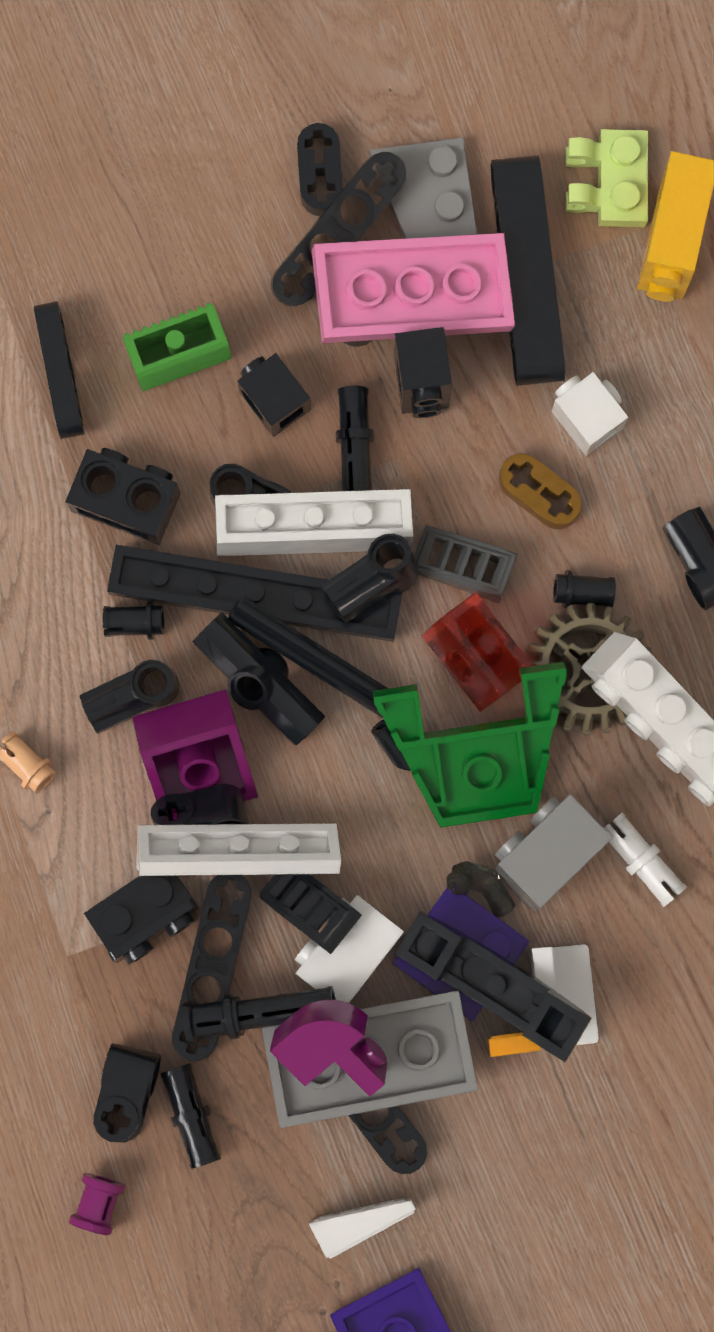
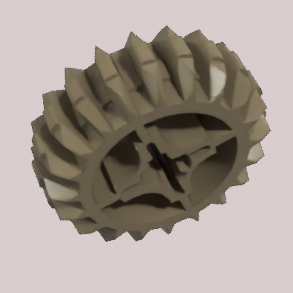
M593 603L586 605L584 618L579 617L578 610L574 605L568 606L566 609L567 623L558 614H551L548 620L554 632L552 633L547 628L538 626L535 630V635L544 645L528 643L525 650L529 655L538 658V661H527L522 666V668L549 664L551 651L561 657L560 662H564L570 674V680L561 692L558 705L559 713L567 716L563 724V730L570 732L575 724V720L578 719L582 720L581 731L583 735L591 734L593 720L598 721L600 730L605 734L611 730L609 716L612 715L621 726L626 724L624 719L627 717L617 705L614 707L609 704L599 707H583L572 703L582 691L593 689L592 685L595 683L590 677L588 680L583 679L578 687L573 686L580 676L579 673L582 667L578 661L583 659L586 662L614 632L627 635L624 631L631 623V618L628 616H624L618 626L610 622L614 615V608L612 607L606 608L602 619L595 618L596 608ZM637 630L630 635V637L637 638L639 641L645 636L642 630ZM591 632L604 636L599 644L590 649H582L574 643L569 645L563 640L572 634ZM645 647L651 654H653L651 647Z

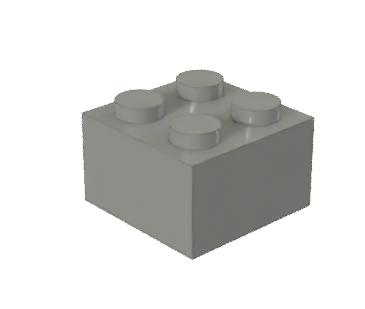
M571 794L562 802L553 796L530 820L536 828L526 837L517 831L495 854L501 862L493 871L533 912L539 910L613 838Z

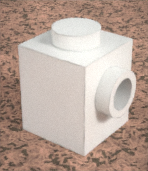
M594 372L583 380L578 375L572 377L555 392L558 398L554 401L551 412L585 456L623 430L629 418L619 406L622 403V399L615 387L606 379L601 382Z

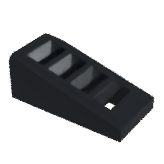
M274 874L259 894L262 901L329 954L333 953L362 916L356 909L310 874ZM337 908L338 911L334 914V916L330 919L327 925L319 933L318 930L322 927V925L326 922V920Z

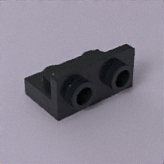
M178 875L138 876L86 911L84 915L108 950V955L112 961L119 963L125 959L128 965H131L154 949L150 944L151 940L165 931L170 937H173L194 923L195 920L191 914L198 910L199 907Z

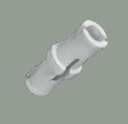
M622 812L612 822L625 837L621 838L613 827L608 824L604 829L613 837L609 843L628 864L625 869L632 876L636 873L661 902L662 907H665L674 898L661 884L662 881L676 895L683 892L687 886L680 881L657 855L660 849L655 844L650 846Z

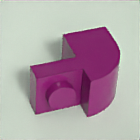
M339 1000L312 1002L300 1008L274 1030L270 1052L304 1086L309 1084L334 1062L369 1097L385 1085L388 1063L386 1055L373 1039L369 1037L363 1038L365 1037L368 1015L350 1003Z

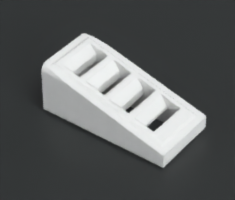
M400 1198L316 1217L314 1220L309 1221V1226L325 1257L331 1259L414 1214L416 1207L411 1198Z

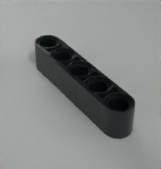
M539 155L491 160V184L497 233H504L515 327L509 332L516 386L565 381L564 351Z

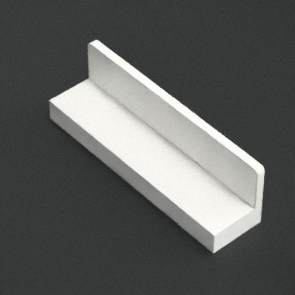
M411 489L215 495L217 556L368 551L371 543L377 537L384 534L394 533L401 535L408 541L409 545L413 538Z
M336 823L138 825L136 869L139 871V876L340 873L341 854Z

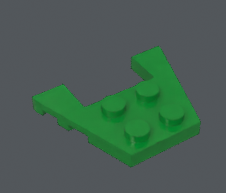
M564 662L519 668L525 717L424 732L416 684L372 691L374 704L390 730L397 748L406 760L412 776L440 828L538 812L550 756L553 728L557 723L562 686L565 685L567 676Z

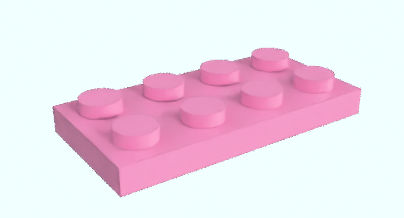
M504 233L320 243L313 245L312 259L322 343L395 339V333L444 327L445 336L510 332L515 327Z

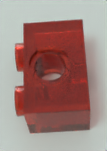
M477 592L441 617L421 635L479 712L483 711L521 682L519 668L533 666Z

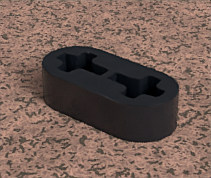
M315 123L304 128L298 136L299 183L302 205L309 213L321 216L343 189L338 134L332 127L326 124ZM323 138L325 146H332L324 149V163L315 164L314 151L307 148L313 146V139ZM316 176H325L326 189L328 191H335L327 194V201L317 202L315 194H308L316 191Z

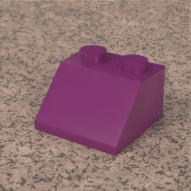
M226 689L132 717L139 751L156 801L169 794H182L210 788L217 784L235 785L241 789L245 801L258 798ZM172 808L171 812L173 819L177 820L178 816L176 809Z

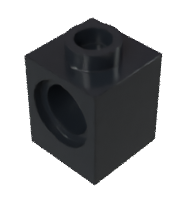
M277 353L267 360L263 356L258 357L241 371L242 378L237 380L239 393L273 437L311 410L310 397Z

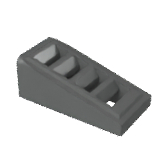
M428 525L424 528L414 555L419 575L498 604L517 557V553ZM437 541L444 545L434 567L426 563L433 544ZM453 547L462 550L454 573L445 570ZM473 554L480 558L473 577L469 578L463 576L470 555ZM489 560L498 563L491 584L482 582Z

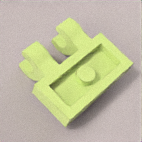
M601 129L598 135V142L581 137L569 138V147L565 148V167H598V188L584 183L569 184L568 192L565 193V212H598V226L645 227L648 222V131Z

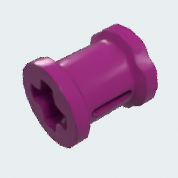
M83 1173L81 1181L85 1184L77 1213L70 1216L69 1223L93 1233L110 1235L113 1229L110 1220L118 1195L124 1194L126 1185L100 1175Z

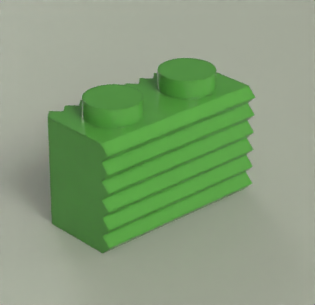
M208 302L205 308L198 306L196 312L189 309L187 315L180 312L178 318L171 316L169 321L162 319L159 325L152 323L150 328L143 326L141 332L134 329L132 335L125 332L123 337L142 392L232 359L229 344L215 307Z

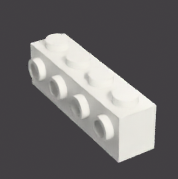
M614 632L581 667L595 682L592 685L593 690L609 705L613 707L617 705L627 715L624 719L627 726L642 739L647 740L649 738L659 749L656 753L657 757L673 772L677 774L681 772L691 782L688 786L691 793L703 804L710 807L714 803V720L637 638Z

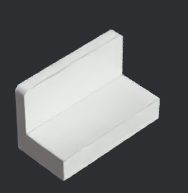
M583 944L530 949L531 974L592 1017L577 1045L597 1043L599 1037L588 946Z

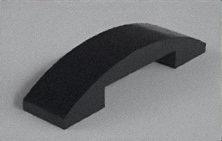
M423 911L419 912L395 955L434 980L446 982L523 1031L522 1036L563 1062L568 1060L592 1019L575 1004L527 971L473 938Z

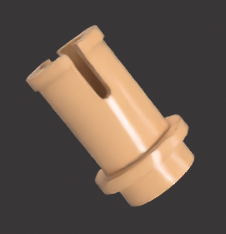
M15 731L9 733L1 740L5 746L2 747L0 745V759L23 780L21 786L25 790L31 788L35 793H38L52 781L56 771L51 768L53 762L49 758L43 760Z

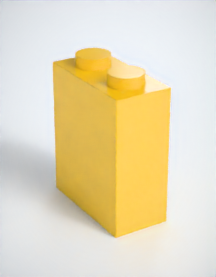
M674 151L670 153L660 182L637 284V290L646 291V295L654 300L671 302L674 301V298L682 300L695 272L713 191L714 160Z

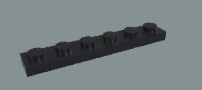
M122 545L115 546L107 589L108 594L113 596L153 601L155 603L209 612H223L228 615L235 603L241 597H244L288 625L390 642L395 640L402 593H389L345 623L334 611L320 588L321 585L329 581L327 579Z

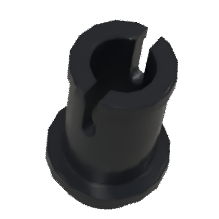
M566 570L565 574L555 575L553 601L554 603H562L565 609L570 604L587 605L588 603L613 607L616 591L615 578L573 575L571 570Z
M148 601L146 606H104L103 628H106L104 629L105 637L147 635L148 640H153L155 635L164 634L163 606H154L153 601Z

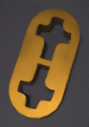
M519 453L510 456L502 465L499 476L502 491L532 516L552 529H564L576 521L581 510L579 493L573 486L533 456ZM524 467L531 470L529 480L538 487L537 491L525 483L520 484L518 487L511 484L513 474L510 470L514 468L517 471H521ZM543 492L555 500L560 499L562 495L569 499L567 509L571 513L566 515L560 512L556 517L552 516L549 513L551 503L541 496Z

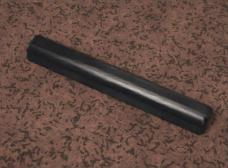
M241 597L235 603L228 618L237 627L383 718L374 704L372 691L388 689L386 686L247 598Z

